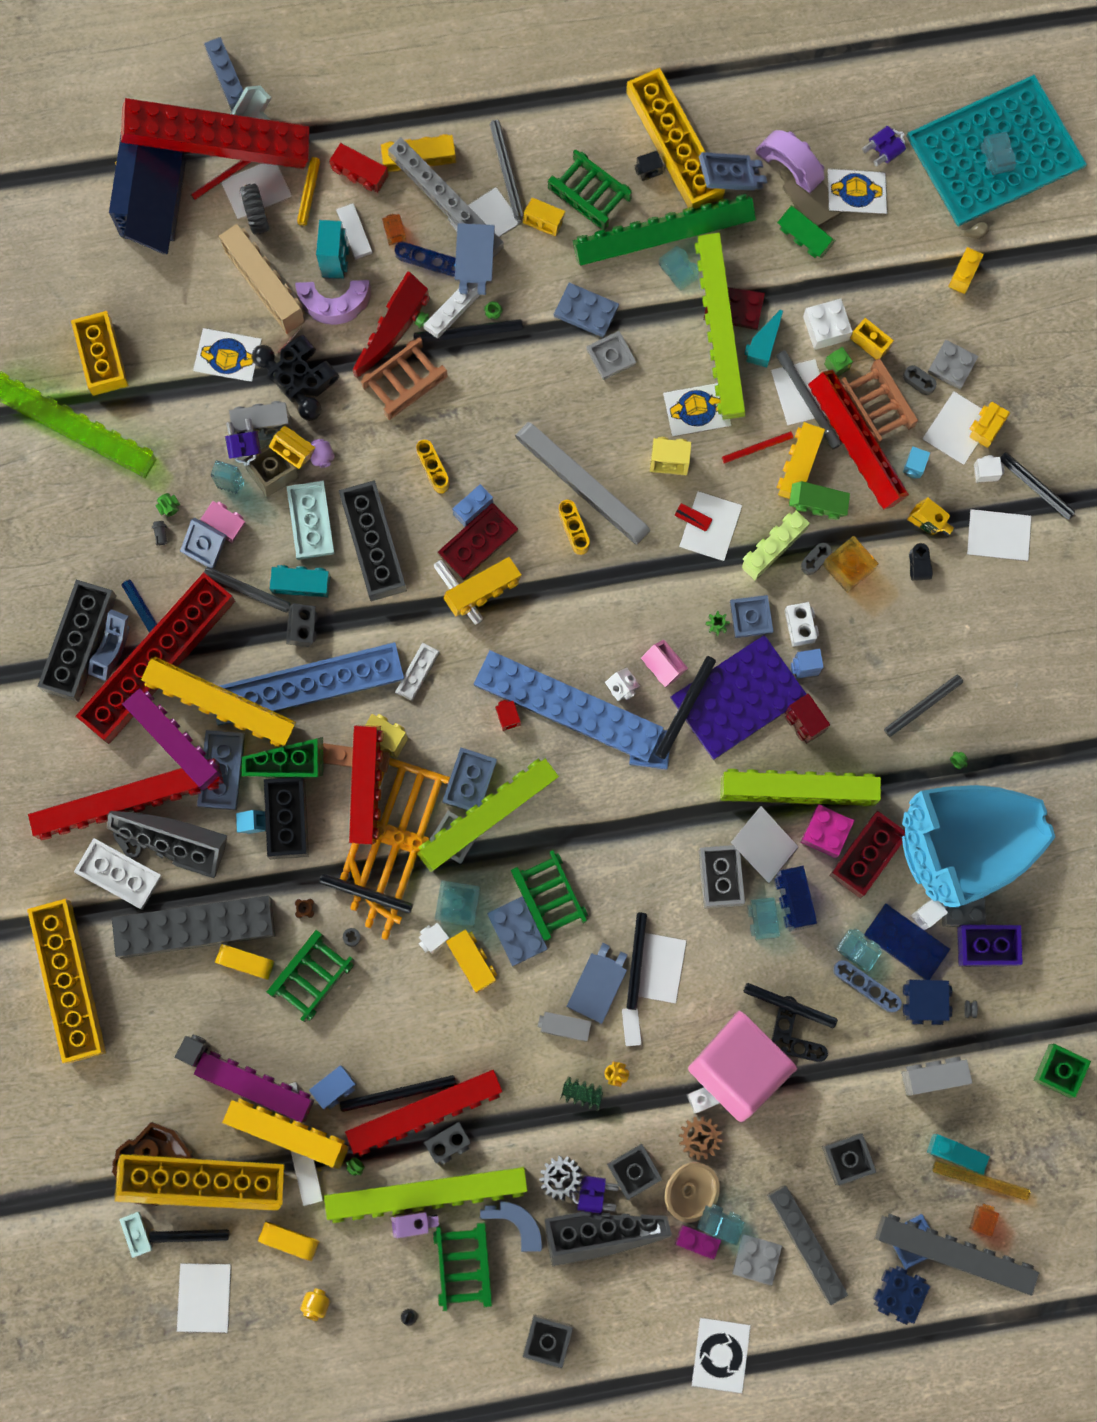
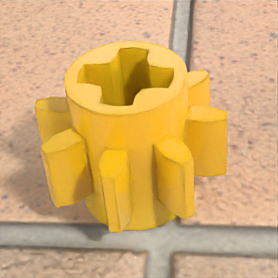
M613 1061L612 1065L606 1067L605 1078L609 1080V1085L622 1087V1083L628 1081L629 1071L625 1069L626 1064Z

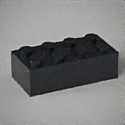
M303 777L264 779L267 857L270 860L309 857L305 779Z

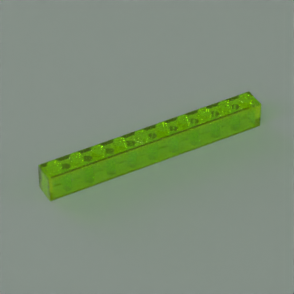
M0 371V403L146 479L157 460L151 449L145 446L143 448L137 446V442L134 440L122 438V435L117 431L105 429V426L98 421H95V423L91 422L86 415L74 413L71 407L65 404L63 406L57 404L54 398L50 396L46 398L37 389H28L23 382L17 379L13 381L9 379L6 373Z

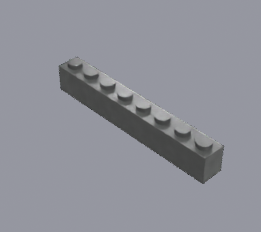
M888 1214V1217L881 1216L874 1239L1022 1293L1033 1295L1039 1272L1033 1270V1265L1022 1262V1265L1014 1263V1258L1003 1255L1002 1258L996 1257V1252L986 1248L982 1252L976 1249L977 1245L967 1241H965L964 1245L957 1242L958 1238L947 1234L945 1238L938 1236L939 1231L928 1227L926 1231L919 1229V1224L907 1221V1224L899 1222L900 1217Z

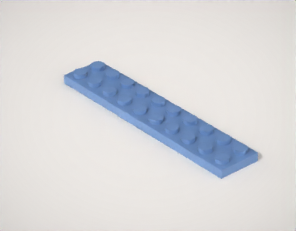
M394 642L220 685V687L274 712L399 682L404 679L396 643ZM216 718L218 726L233 723L231 721L226 723Z
M489 650L474 682V686L509 700V702L514 701V704L647 763L664 729L662 726Z

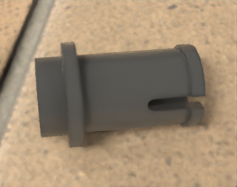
M164 521L153 522L152 529H154L155 544L157 546L168 544L165 530L167 525L164 524Z

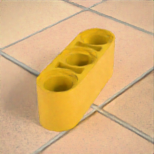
M420 440L416 445V451L435 492L445 493L450 486L448 475L432 443L429 440ZM422 448L430 449L427 453L420 452ZM430 464H436L437 468L432 470L429 469L428 466ZM438 480H444L445 484L442 486H438L436 482Z
M568 499L563 500L559 505V517L574 552L583 555L589 550V537L575 503ZM565 507H569L572 509V512L567 514L562 510ZM576 524L579 526V529L571 530L569 526ZM578 541H584L586 545L584 547H578L576 543Z
M221 944L215 960L217 964L269 980L275 962Z
M267 1221L264 1222L258 1238L260 1243L308 1261L313 1260L319 1241Z

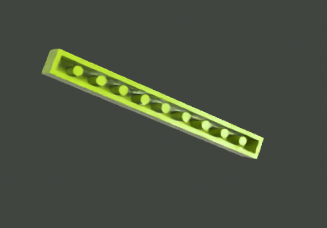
M720 233L698 236V242L695 243L696 254H700V260H697L698 271H702L703 278H700L701 289H705L706 295L702 296L703 307H707L708 313L705 314L706 325H710V331L707 332L708 343L713 345V349L710 350L711 361L715 360V367L712 368L713 379L717 378L718 385H715L716 397L720 396V403L717 404L718 414H722L723 420L745 417Z
M519 1167L324 1195L327 1220H332V1223L344 1222L346 1217H352V1220L364 1219V1215L372 1214V1218L384 1216V1212L392 1211V1215L404 1213V1209L412 1208V1212L423 1211L424 1206L432 1205V1209L444 1208L445 1203L459 1206L464 1205L466 1200H472V1203L484 1202V1198L492 1197V1201L504 1199V1195L512 1194V1198L522 1197L524 1192H527L525 1168Z

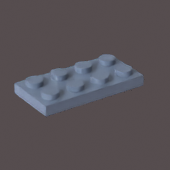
M206 730L203 750L206 755L204 758L206 760L215 758L219 762L224 783L214 790H208V788L200 790L201 793L198 794L197 801L198 807L237 810L245 741L244 733Z

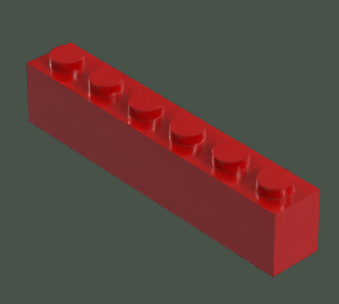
M354 726L349 843L372 845L376 843L380 836L377 820H380L381 814L380 809H378V801L381 800L379 781L382 780V770H379V766L383 759L380 742H383L384 738L381 726Z

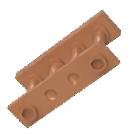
M420 337L416 340H411L406 345V348L372 373L365 374L361 380L364 390L370 386L385 404L384 414L388 420H391L448 377L447 370L443 365L439 368L434 367L420 350L423 347ZM413 354L417 356L429 371V375L424 379L420 378L406 361ZM399 364L415 383L409 390L405 389L391 372ZM384 375L400 393V397L396 400H391L376 382Z
M881 359L873 362L870 373L848 383L845 377L841 379V384L879 446L883 440L881 436L902 425L906 426L908 430L916 426L918 419ZM872 379L879 381L880 388L859 399L853 392L855 388ZM883 394L888 396L890 403L870 414H867L862 406ZM891 410L898 412L899 419L878 430L872 423V420Z

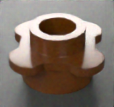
M297 899L295 901V916L300 919L306 916L312 918L314 916V901L312 899Z

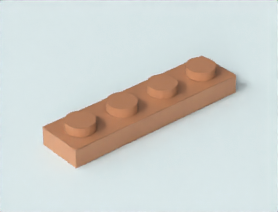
M323 743V764L352 768L353 747ZM383 752V759L379 766V770L386 773L391 755L389 752Z

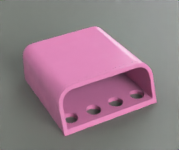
M737 1011L688 1067L689 1072L739 1122H744L753 1115L798 1069L791 1059L741 1011Z

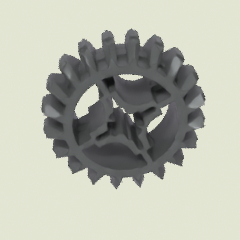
M254 183L241 187L240 193L251 232L255 235L269 231V224L258 186Z

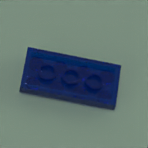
M886 903L863 934L865 938L925 980L931 979L951 950Z

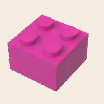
M818 804L800 843L836 859L842 850L854 820Z

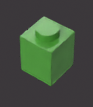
M841 347L827 356L824 365L828 371L833 370L837 377L850 370L853 361L844 348Z

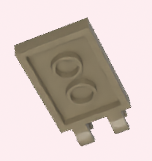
M787 167L781 170L780 177L785 182L782 187L795 208L820 227L843 213V211L829 210L828 188L823 181L809 193L796 184L795 177L792 176L791 171Z

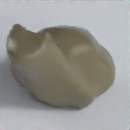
M979 222L973 225L971 229L961 230L960 236L982 239L989 232L990 228L987 223Z

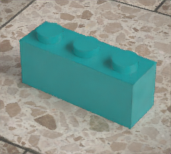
M286 565L272 567L269 588L272 594L328 598L330 573L326 569L315 568V570H308L303 566H297L294 569L288 568Z

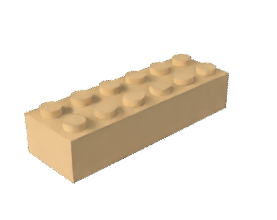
M235 224L219 235L224 252L285 333L288 334L305 322L303 306L297 298L294 299L292 297V291L288 285L282 284L279 273L276 270L272 271L269 260L266 256H261L255 242L251 243L247 231L244 228L241 229L238 224Z

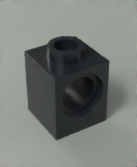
M656 150L637 157L634 167L636 174L641 176L642 181L662 175L664 165Z

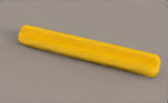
M317 157L310 158L297 218L298 224L306 226L308 223L320 166V159Z

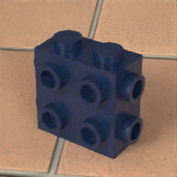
M909 979L906 981V984H903V996H906V1004H903V1016H906V1020L912 1021V1024L924 1025V1021H932V1025H944V1022L949 1021V1017H952V1005H949V997H952V986L949 985V981Z
M896 1266L895 1269L889 1267V1270L886 1269L882 1275L881 1281H883L881 1288H877L873 1296V1300H875L874 1305L879 1307L877 1311L887 1316L890 1313L896 1315V1320L905 1325H908V1322L915 1324L930 1286L925 1284L926 1279L916 1274L914 1278L907 1275L908 1270Z

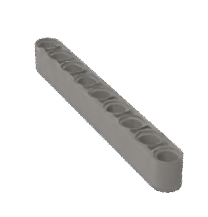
M527 422L515 435L524 447L634 544H638L650 532L649 527L532 423Z

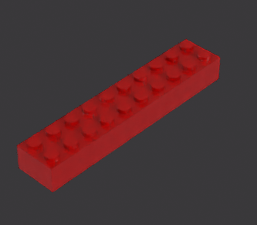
M125 98L122 106L121 143L304 169L309 155V126Z
M203 572L79 711L76 717L107 744H110L134 717L122 704L139 688L144 693L148 691L151 695L159 689H151L145 686V682L141 680L150 659L157 657L178 667L236 602L233 596Z

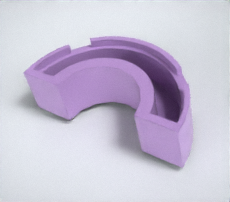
M775 130L756 148L755 154L766 162L770 163L774 159L783 163L792 172L796 184L809 193L825 179L824 167L811 152L810 146L806 142H801L790 131L787 133Z
M369 280L351 281L347 292L333 299L320 295L315 289L314 282L295 283L297 295L304 311L316 321L330 325L343 324L355 319L366 308L371 295Z

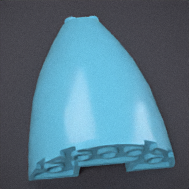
M981 785L950 786L921 791L910 800V807L904 813L902 823L905 827V836H902L903 849L914 879L918 885H923L926 889V894L932 900L940 901L946 907H958L968 904L1010 884L1027 871L1056 838L1052 825L1046 822L1047 809L1043 800L1020 792Z

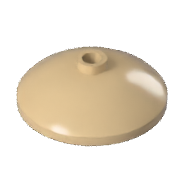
M691 1162L678 1168L670 1177L665 1190V1203L671 1215L682 1222L688 1223L696 1222L706 1217L715 1207L720 1193V1184L716 1173L709 1166L699 1162Z

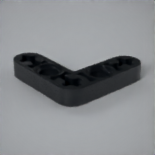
M786 996V997H785V998H788V999H790V1000H793V1001L797 1002L796 999H795L794 997H792V996ZM778 1007L771 1040L775 1043V1041H779L781 1038L782 1042L789 1044V1040H792L790 1052H787L788 1047H781V1050L786 1055L814 1062L824 1061L828 1056L827 1048L822 1044L791 1037L796 1014L788 1011V1014H792V1018L787 1015L781 1016V1012L785 1013L786 1010ZM781 1019L789 1021L790 1026L787 1030H782L779 1027ZM796 1043L804 1045L805 1051L802 1054H797L794 1051ZM808 1045H812L811 1050H818V1047L821 1048V1052L824 1055L817 1059L816 1054L809 1053L810 1057H807Z

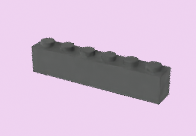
M782 1185L767 1194L768 1199L827 1303L833 1305L847 1297L848 1293L787 1186Z

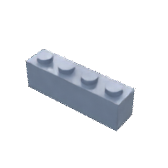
M219 37L204 43V46L232 112L243 93V89L223 41Z

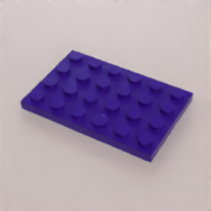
M763 635L712 669L685 721L710 757L715 760L784 714L789 705L806 695V692L767 637ZM692 683L670 696L677 709H679Z

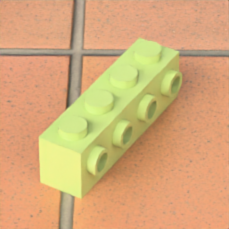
M797 510L793 514L788 513L782 520L784 523L780 527L776 525L769 533L771 536L766 540L763 538L756 545L757 549L753 553L750 551L743 558L742 569L754 580L764 573L808 529L810 523Z

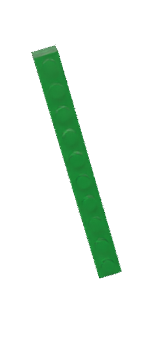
M739 194L735 199H720L718 203L712 205L711 203H705L700 205V208L683 209V212L677 214L676 212H670L665 214V217H651L647 219L648 221L642 223L635 221L630 223V226H616L607 232L600 230L595 232V235H581L572 241L577 263L582 266L755 221L753 199L749 195Z

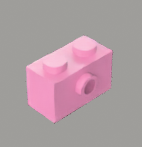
M212 501L200 521L226 534V540L230 543L234 542L245 525V521L240 514L236 512L231 513L227 510V506L219 501L217 503Z
M665 640L654 644L641 657L645 665L665 687L675 682L688 669Z

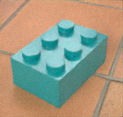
M319 220L316 257L322 278L344 279V273L348 272L346 255H349L350 252L346 228H343L342 221Z

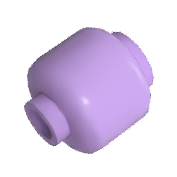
M324 439L312 441L311 445L315 447L310 458L312 464L320 466V468L330 466V462L335 457L330 443L324 441Z

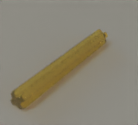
M935 1161L932 1171L934 1173L1025 1201L1030 1197V1189L939 1161Z

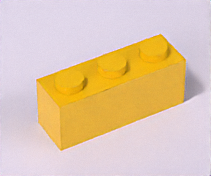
M465 929L448 939L446 943L474 991L478 993L496 982L494 977L497 976V973L492 965L488 967L484 961L487 959V956L482 948L477 949L474 943L478 941L472 931L468 933Z

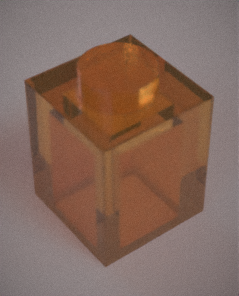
M389 214L382 218L388 245L406 242L400 214Z
M984 1203L982 1207L976 1205L969 1229L992 1237L999 1217V1213L994 1211L995 1207Z

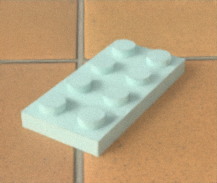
M324 481L286 486L297 560L335 554Z

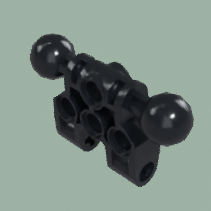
M304 335L297 337L281 349L280 361L278 363L274 361L275 353L271 347L263 344L256 346L251 355L253 363L260 368H267L269 370L268 376L279 387L280 391L291 402L298 403V413L303 419L307 421L317 419L322 411L321 404L315 398L306 397L305 395L319 396L338 380L339 374L327 361L319 364L314 369L308 367L305 361L313 356L316 348ZM287 357H293L292 360H285ZM298 370H305L304 373H297ZM284 381H290L287 385L282 384ZM310 383H316V384H317V385L314 386V387L308 386Z

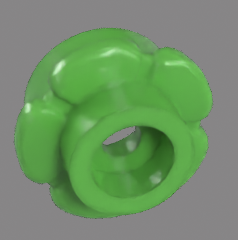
M489 302L484 308L486 317L498 319L501 316L502 307L497 302Z
M423 311L420 313L415 321L418 329L424 328V324L430 319L428 318L429 313L426 314Z
M953 752V756L950 757L951 763L957 769H962L964 766L967 767V756L963 752Z
M353 1157L350 1161L346 1162L348 1165L347 1171L353 1176L363 1173L365 1165L359 1159Z

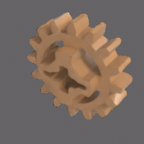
M701 1116L700 1121L693 1117L692 1123L689 1120L686 1121L687 1127L681 1126L684 1134L678 1135L683 1138L679 1145H685L683 1152L689 1151L690 1158L695 1154L696 1160H700L702 1155L707 1160V1154L714 1156L713 1150L720 1149L717 1146V1142H722L718 1138V1135L722 1132L715 1130L718 1127L717 1124L711 1125L712 1119L709 1118L705 1122L704 1116ZM700 1124L709 1127L711 1131L706 1132L702 1130ZM693 1127L694 1132L692 1136L687 1138L689 1130ZM699 1132L701 1135H709V1137L703 1139L702 1144L699 1141H691L698 1137ZM713 1139L712 1146L707 1150L708 1141ZM695 1144L699 1147L700 1152L693 1150L689 1145Z

